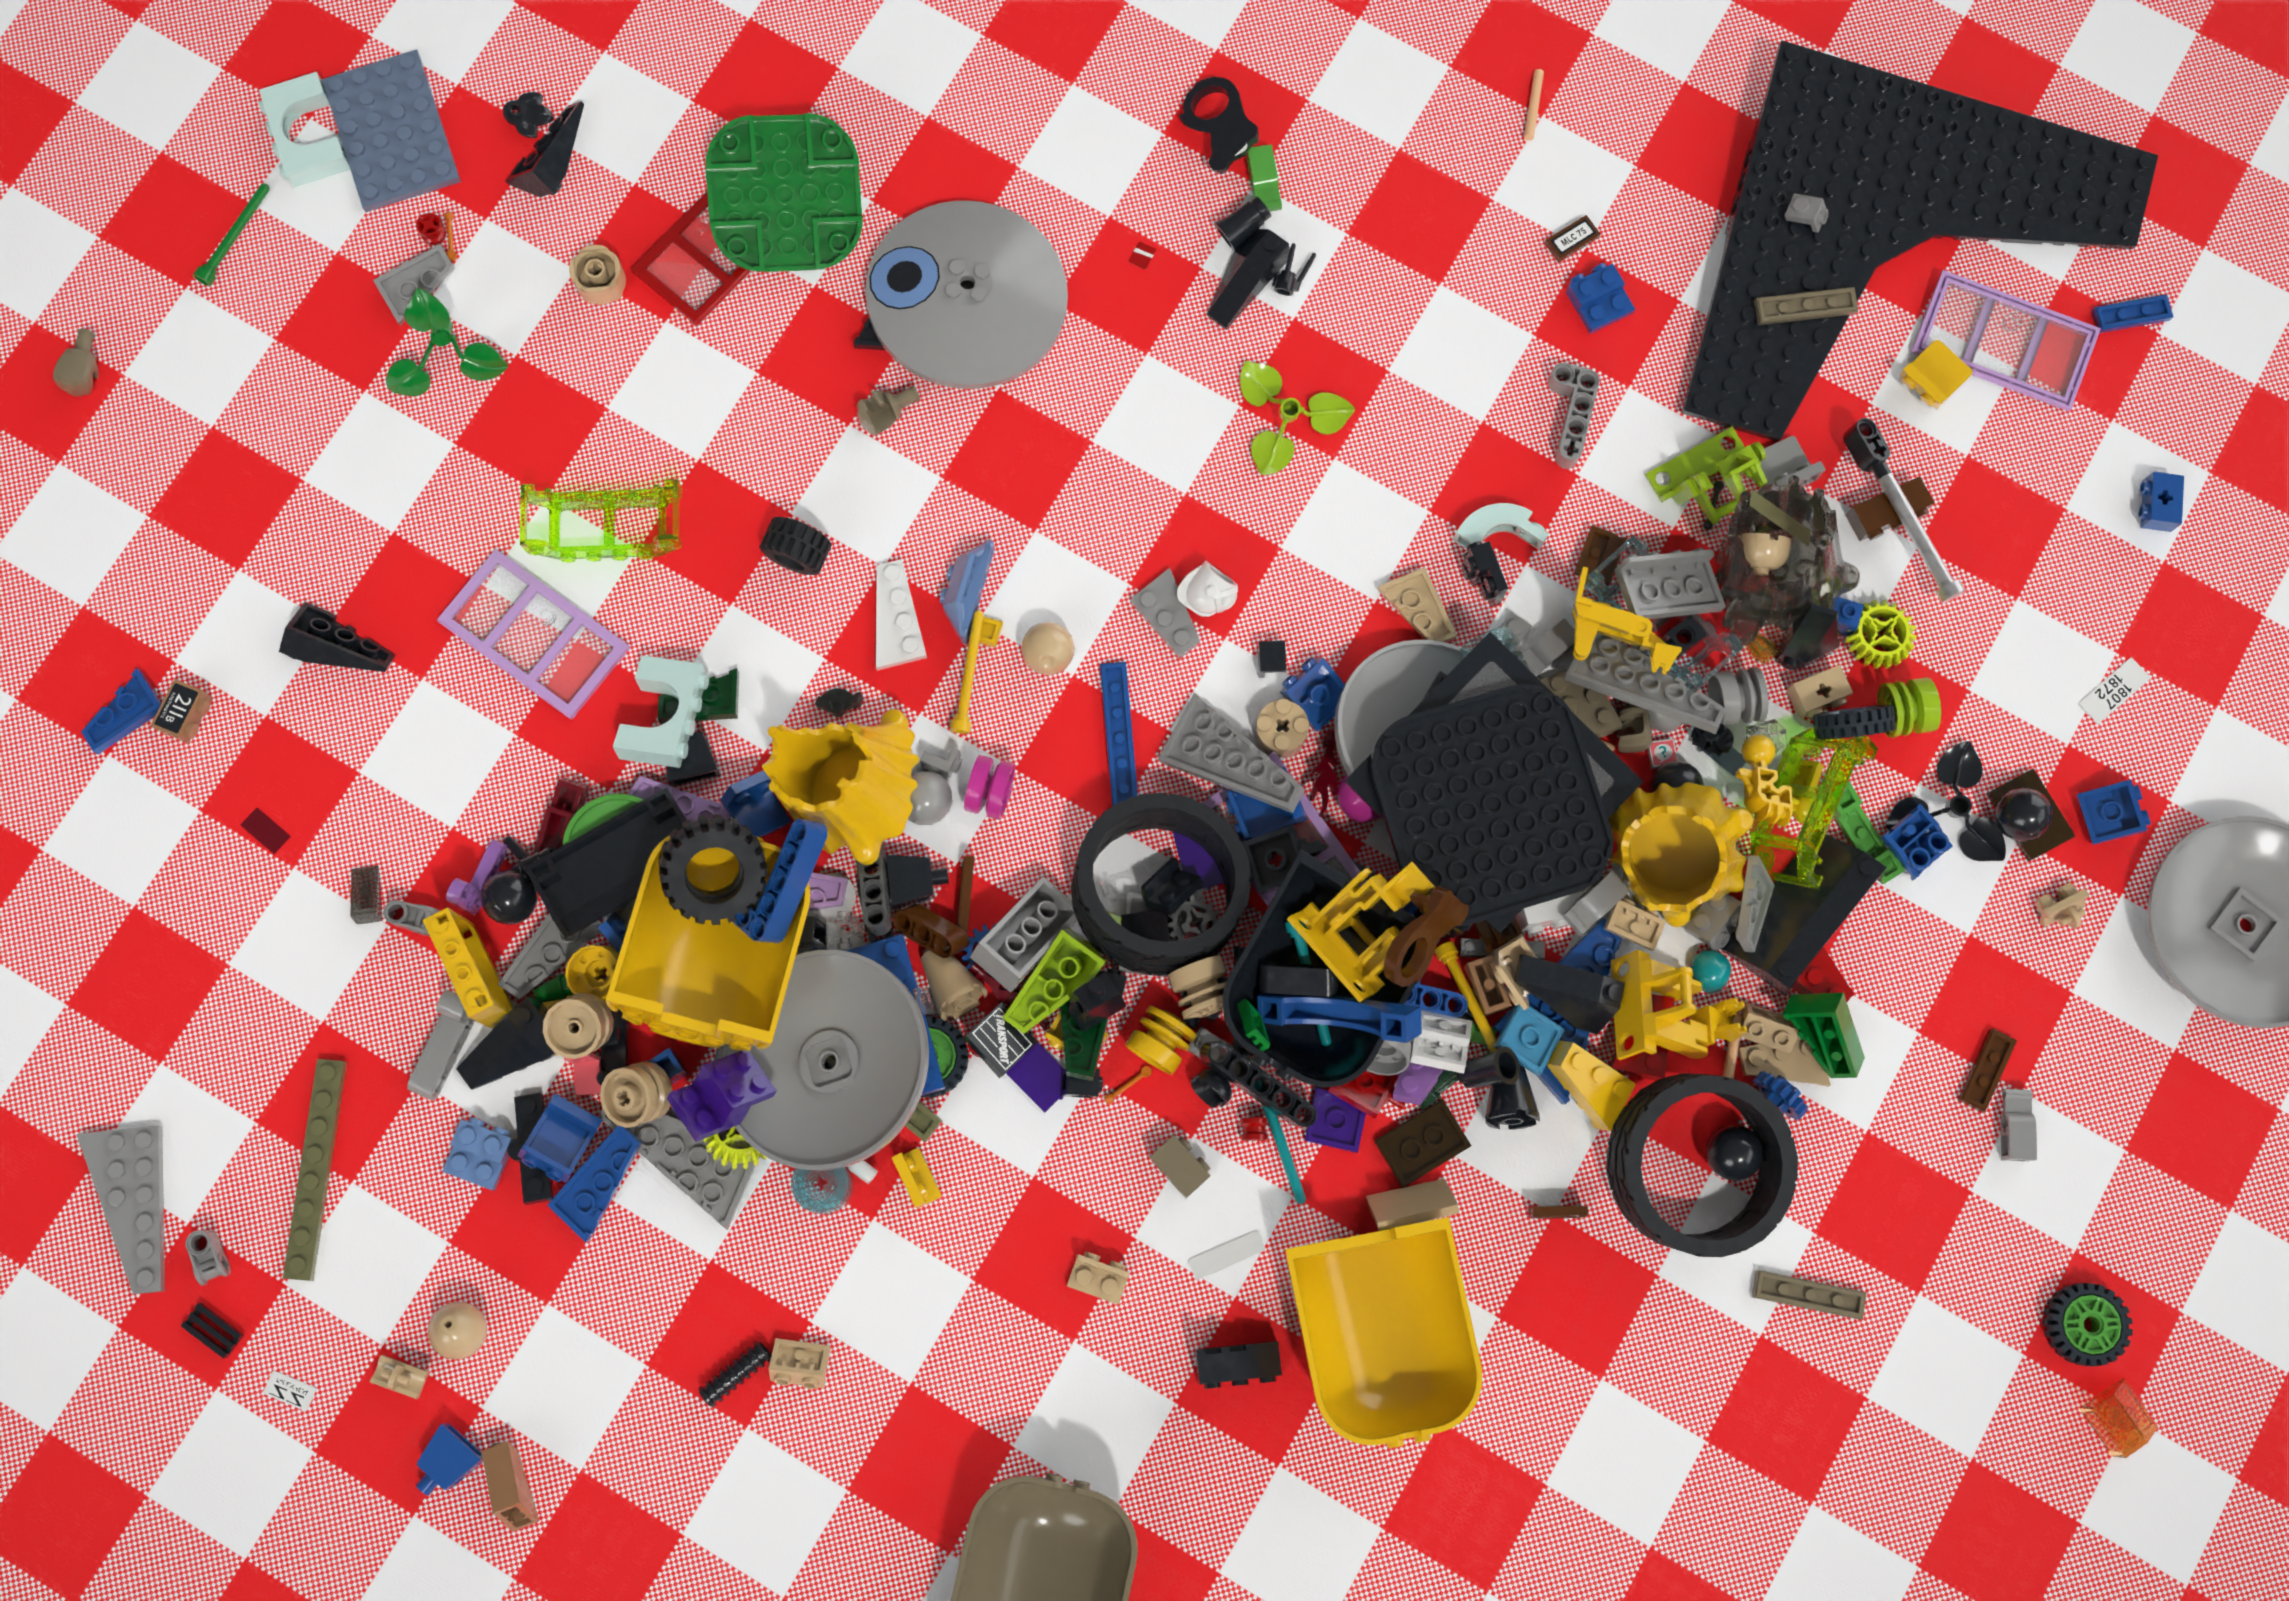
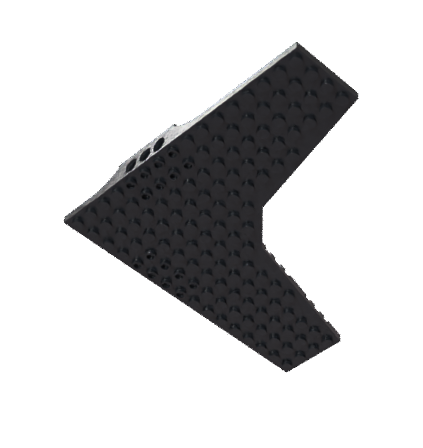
M1782 40L1778 45L1762 108L1751 140L1747 146L1724 233L1726 237L1722 260L1681 413L1728 428L1733 427L1735 430L1775 442L1780 441L1850 315L1758 325L1754 306L1756 298L1855 287L1856 299L1858 301L1876 268L1932 238L1950 237L1953 240H1964L1967 238L1987 242L1989 240H2000L2005 243L2040 245L2042 243H2053V245L2058 246L2073 244L2078 245V247L2100 246L2101 248L2132 250L2138 243L2159 155ZM1794 193L1823 198L1826 209H1828V218L1826 223L1821 225L1819 232H1813L1809 224L1786 220L1785 213Z

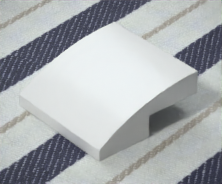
M1421 1010L1422 1034L1414 1038L1410 1063L1464 1074L1472 1021Z

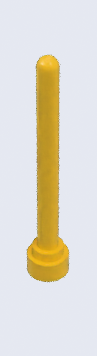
M980 610L973 613L957 715H954V719H951L949 729L960 734H970L972 723L969 722L968 710L983 622V612Z
M1454 942L1444 943L1435 949V954L1439 961H1442L1444 965L1447 964L1461 994L1467 1000L1468 1008L1490 1051L1493 1052L1497 1050L1493 1047L1497 1039L1456 960L1458 958V950Z

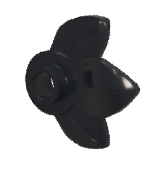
M524 93L517 101H509L503 107L505 120L509 124L514 125L518 133L524 137L537 138V126L546 125L554 120L550 110L541 105L543 95L539 93ZM512 110H517L520 113L514 114Z

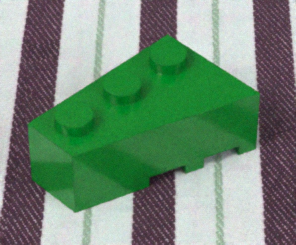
M1844 992L1791 995L1784 1009L1783 1016L1787 1021H1792L1798 1029L1797 1034L1801 1040L1805 1039L1813 1049L1811 1053L1830 1078H1857L1865 1056Z

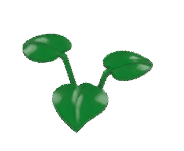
M417 287L405 308L404 316L408 325L417 331L427 332L431 329L430 343L418 366L407 358L393 363L386 376V385L393 393L400 395L419 396L425 393L430 387V376L422 369L435 344L437 346H445L452 342L458 357L463 359L460 364L461 372L473 380L485 381L501 375L508 368V363L493 347L484 343L468 345L463 354L456 341L457 337L452 335L453 324L450 321V314L447 308L435 296Z

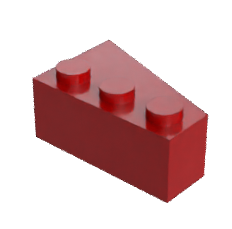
M1824 947L1792 986L1799 994L1844 992L1846 1002L1854 995V992Z
M1652 994L1653 1012L1674 1007L1675 998ZM1629 1036L1625 1040V1050H1629L1633 1046V1036ZM1656 1045L1657 1053L1655 1054L1641 1052L1622 1060L1617 1059L1615 1051L1608 1066L1622 1075L1657 1081L1665 1077L1668 1049Z

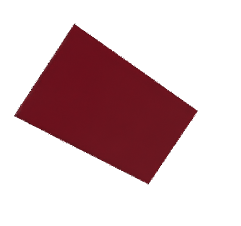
M258 808L241 824L245 830L273 854L291 837Z

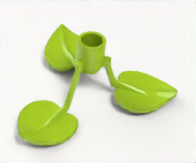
M1246 361L1243 365L1240 386L1246 401L1256 407L1263 406L1267 400L1281 405L1279 416L1283 422L1278 435L1271 431H1264L1258 434L1252 442V458L1259 473L1262 475L1275 474L1290 463L1294 455V444L1290 439L1282 438L1287 423L1295 421L1300 413L1311 417V426L1314 430L1321 434L1330 435L1338 432L1355 411L1354 406L1346 399L1332 393L1323 392L1311 397L1308 403L1311 412L1301 407L1300 402L1295 398L1275 399L1273 396L1279 394L1282 388V378L1279 372L1271 366Z

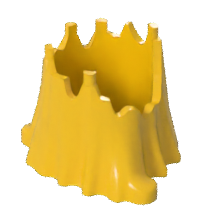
M891 709L883 714L878 726H863L847 722L846 726L830 723L821 729L804 727L794 730L781 724L778 727L771 726L768 729V735L772 737L773 750L770 758L762 765V768L771 779L769 789L774 792L794 821L804 819L824 823L827 827V838L822 850L827 853L833 854L840 847L846 846L856 861L863 865L873 864L879 857L882 842L888 838L898 837L903 833L913 809L910 797L917 788L918 783L911 777V771L918 764L919 757L911 750L915 734L909 729L908 718L901 711Z
M1687 782L1678 788L1661 783L1653 793H1646L1641 788H1637L1609 817L1613 840L1617 843V850L1611 856L1610 862L1622 868L1623 877L1621 880L1630 890L1629 893L1632 894L1637 904L1647 907L1650 911H1661L1665 921L1670 926H1685L1690 920L1691 911L1708 900L1718 901L1729 892H1741L1744 890L1745 878L1742 874V869L1746 858L1737 851L1736 842L1752 827L1753 815L1747 808H1732L1724 805L1721 794L1715 787Z

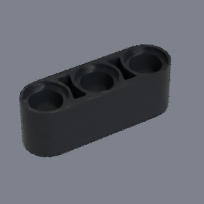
M1263 962L1260 963L1259 991L1273 994L1337 996L1338 977L1327 965Z

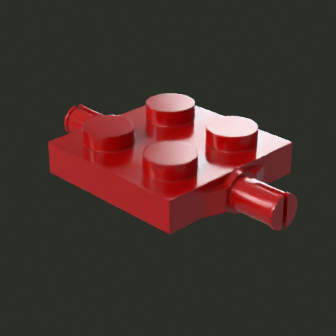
M1365 1071L1349 1083L1328 1089V1092L1374 1119L1377 1117L1382 1106L1387 1102L1401 1110L1406 1102L1393 1100L1395 1082L1399 1074L1387 1076Z

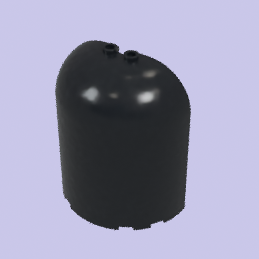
M1300 850L1231 971L1223 990L1222 1009L1230 1033L1243 1048L1253 1055L1251 1058L1253 1062L1262 1067H1266L1267 1064L1277 1069L1275 1074L1286 1081L1294 1078L1313 1086L1335 1087L1353 1081L1367 1070L1384 1040H1381V1036L1358 1029L1328 1025L1332 1041L1329 1046H1323L1316 1024H1284L1280 1026L1264 1023L1270 1047L1262 1052L1258 1044L1255 1045L1252 1042V1038H1248L1237 1005L1246 999L1258 1011L1257 996L1263 993L1259 991L1260 963H1300L1295 940L1286 931L1284 922L1288 921L1287 918L1302 911L1311 902L1321 911L1349 884L1346 882L1348 880L1347 876L1303 850ZM1380 901L1372 908L1365 911L1361 909L1358 912L1359 920L1376 939L1393 926H1396L1401 931L1409 923L1417 919L1403 909L1394 912L1389 906ZM1351 926L1338 932L1358 956L1369 947ZM1416 940L1408 948L1402 961L1401 970L1410 961L1416 947ZM1307 943L1311 963L1326 965ZM1383 970L1377 976L1385 985L1366 1000L1404 1005L1416 982L1414 981L1405 987L1395 985L1386 978ZM1338 979L1337 996L1355 998ZM1354 983L1356 988L1363 992L1362 989L1356 983Z

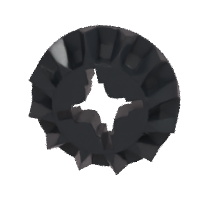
M1720 724L1716 734L1694 727L1691 733L1692 745L1698 746V752L1706 751L1708 756L1715 753L1720 757L1723 752L1728 753L1734 743V736L1731 730L1723 724ZM1717 737V740H1716V741H1711V742H1708V741H1707V739H1712V738Z

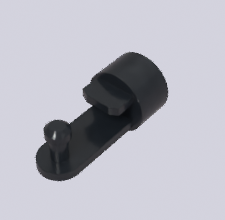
M619 1009L618 1011L611 1010L614 1018L613 1032L609 1040L601 1047L602 1071L598 1072L596 1080L600 1085H602L606 1075L611 1071L628 1066V1029H631V1022L622 1018L623 1013Z

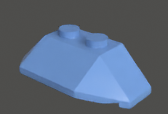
M991 540L956 558L955 565L951 564L948 570L947 579L950 580L948 588H943L940 603L943 604L944 613L963 644L968 643L973 613L978 609L994 555L995 546L994 541Z

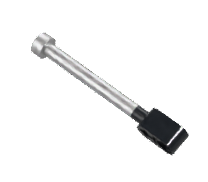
M1868 418L1859 419L1844 433L1843 440L1861 470L1874 473L1940 589L1936 591V594L1940 601L1946 603L1960 596L1966 591L1960 579L1954 580L1885 462L1890 456V449L1872 420Z

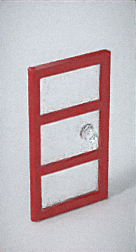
M707 192L631 268L634 275L695 326H698L751 272L732 263L717 247L710 228Z

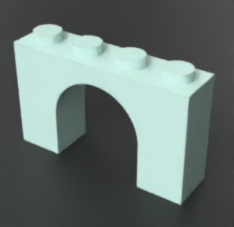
M317 72L259 90L262 99L258 101L264 116L267 115L268 122H265L269 135L274 137L275 143L272 144V148L276 157L281 160L282 164L278 165L284 180L288 179L295 188L350 170L343 145L337 136L309 145H300L290 141V129L296 119L306 113L330 106L322 79Z
M642 655L635 675V680L640 690L671 695L679 700L678 709L668 722L657 727L648 728L620 724L613 749L620 760L680 768L682 760L688 754L687 743L690 735L692 736L695 731L696 713L701 711V697L703 690L708 688L709 675L706 674L702 663Z

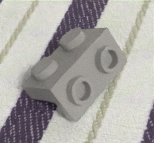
M1729 894L1724 895L1718 901L1708 900L1702 904L1684 928L1687 933L1706 943L1710 950L1718 951L1728 943L1730 935L1738 926L1742 902Z

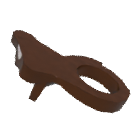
M1438 886L1433 889L1430 896H1425L1418 892H1413L1410 895L1412 903L1422 912V916L1404 927L1396 935L1387 951L1384 962V974L1395 985L1405 987L1414 981L1418 983L1431 963L1438 940L1452 928L1460 926L1465 921L1469 906L1454 896L1451 890ZM1416 940L1414 953L1405 968L1401 970L1403 958L1408 948Z

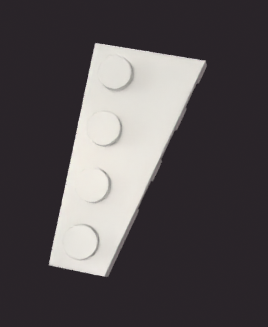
M902 559L877 565L876 669L878 671L927 658Z

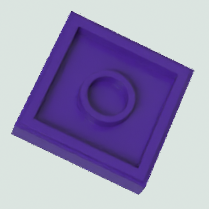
M1315 1088L1312 1105L1317 1111V1119L1312 1126L1307 1127L1304 1141L1358 1153L1366 1113L1328 1092V1090Z

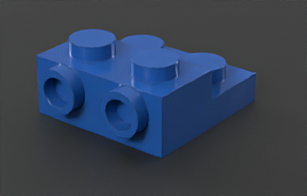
M1605 263L1599 264L1592 269V274L1584 276L1581 273L1570 280L1571 284H1569L1566 294L1590 334L1633 314L1635 311V307L1623 289L1625 283L1613 263L1608 266Z
M1311 657L1301 665L1302 672L1297 676L1292 674L1282 682L1284 688L1279 692L1285 699L1296 703L1304 710L1308 717L1309 726L1313 731L1318 732L1335 717L1337 702L1345 684L1324 658L1314 659Z
M2131 779L2077 794L2092 845L2147 832V825H2151L2147 810L2141 811L2138 802L2143 799L2138 784L2133 785Z

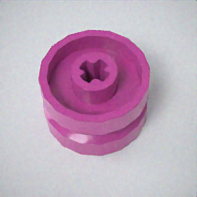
M978 755L968 782L964 811L978 814L986 802L985 811L987 817L1001 820L1012 793L1015 764L1001 761L993 775V759Z

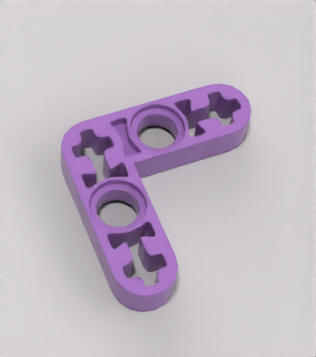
M492 840L481 859L471 883L458 878L454 879L448 888L446 900L459 909L476 915L482 907V889L487 880L498 873L507 854V844Z

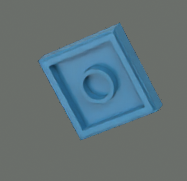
M1519 1004L1512 1010L1493 1047L1496 1049L1500 1047L1510 1048L1516 1054L1521 1066L1539 1076L1543 1073L1565 1029L1531 1006L1523 1010Z

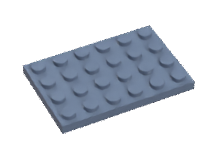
M417 49L322 79L360 202L365 212L461 182Z

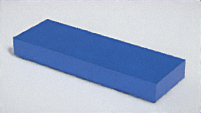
M2167 294L2098 306L2092 310L2095 325L2101 328L2099 333L2166 322L2174 318Z

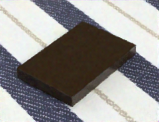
M2034 768L1987 793L1995 809L2003 795L2012 789L2021 787L2035 789L2049 800L2053 809L2052 824L2047 832L2033 841H2015L2028 862L2075 837L2074 832Z
M1443 1099L1373 1141L1401 1188H1404L1472 1146Z

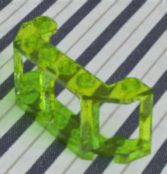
M678 479L665 480V487L654 484V489L552 492L550 488H545V491H535L534 484H522L520 495V545L530 555L544 556L567 563L575 562L576 559L597 562L601 561L602 558L624 561L628 557L650 560L654 556L665 555L682 547V541L679 536V499L682 498V487ZM673 502V534H666V509ZM527 503L545 507L549 510V542L541 539H527ZM657 508L658 535L653 538V543L615 545L616 510ZM599 509L604 511V545L560 547V519L563 511Z
M1811 727L1790 738L1776 770L1778 771V780L1773 785L1777 789L1782 785L1792 787V795L1813 799V803L1796 838L1771 834L1774 824H1769L1765 820L1760 822L1756 818L1753 820L1750 831L1751 855L1760 857L1772 880L1819 889L1823 877L1816 875L1814 868L1816 864H1821L1823 860L1817 853L1855 765H1864L1865 761L1861 757L1874 760L1878 748L1868 736H1855L1849 740L1841 738L1821 740L1815 738L1814 728ZM1824 747L1835 749L1822 782L1818 787L1793 784L1805 754L1810 758H1818ZM1769 846L1796 852L1798 877L1771 872L1774 864V852Z

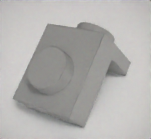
M1794 193L1785 213V218L1787 221L1809 224L1813 232H1819L1821 225H1824L1827 221L1828 209H1826L1823 198Z
M954 748L948 761L924 751L920 758V763L924 767V771L935 772L950 779L953 772L957 773L963 759L960 758V750Z

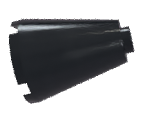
M1520 1065V1075L1516 1083L1511 1085H1490L1485 1114V1124L1487 1126L1500 1129V1124L1508 1125L1509 1130H1516L1535 1126L1536 1120L1540 1122V1113L1523 1066Z

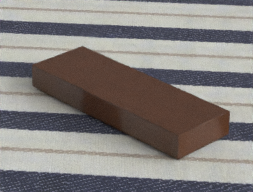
M965 855L962 861L956 925L968 934L975 856Z
M1993 1028L1989 1029L1958 1101L1981 1113L1986 1112L2017 1040Z

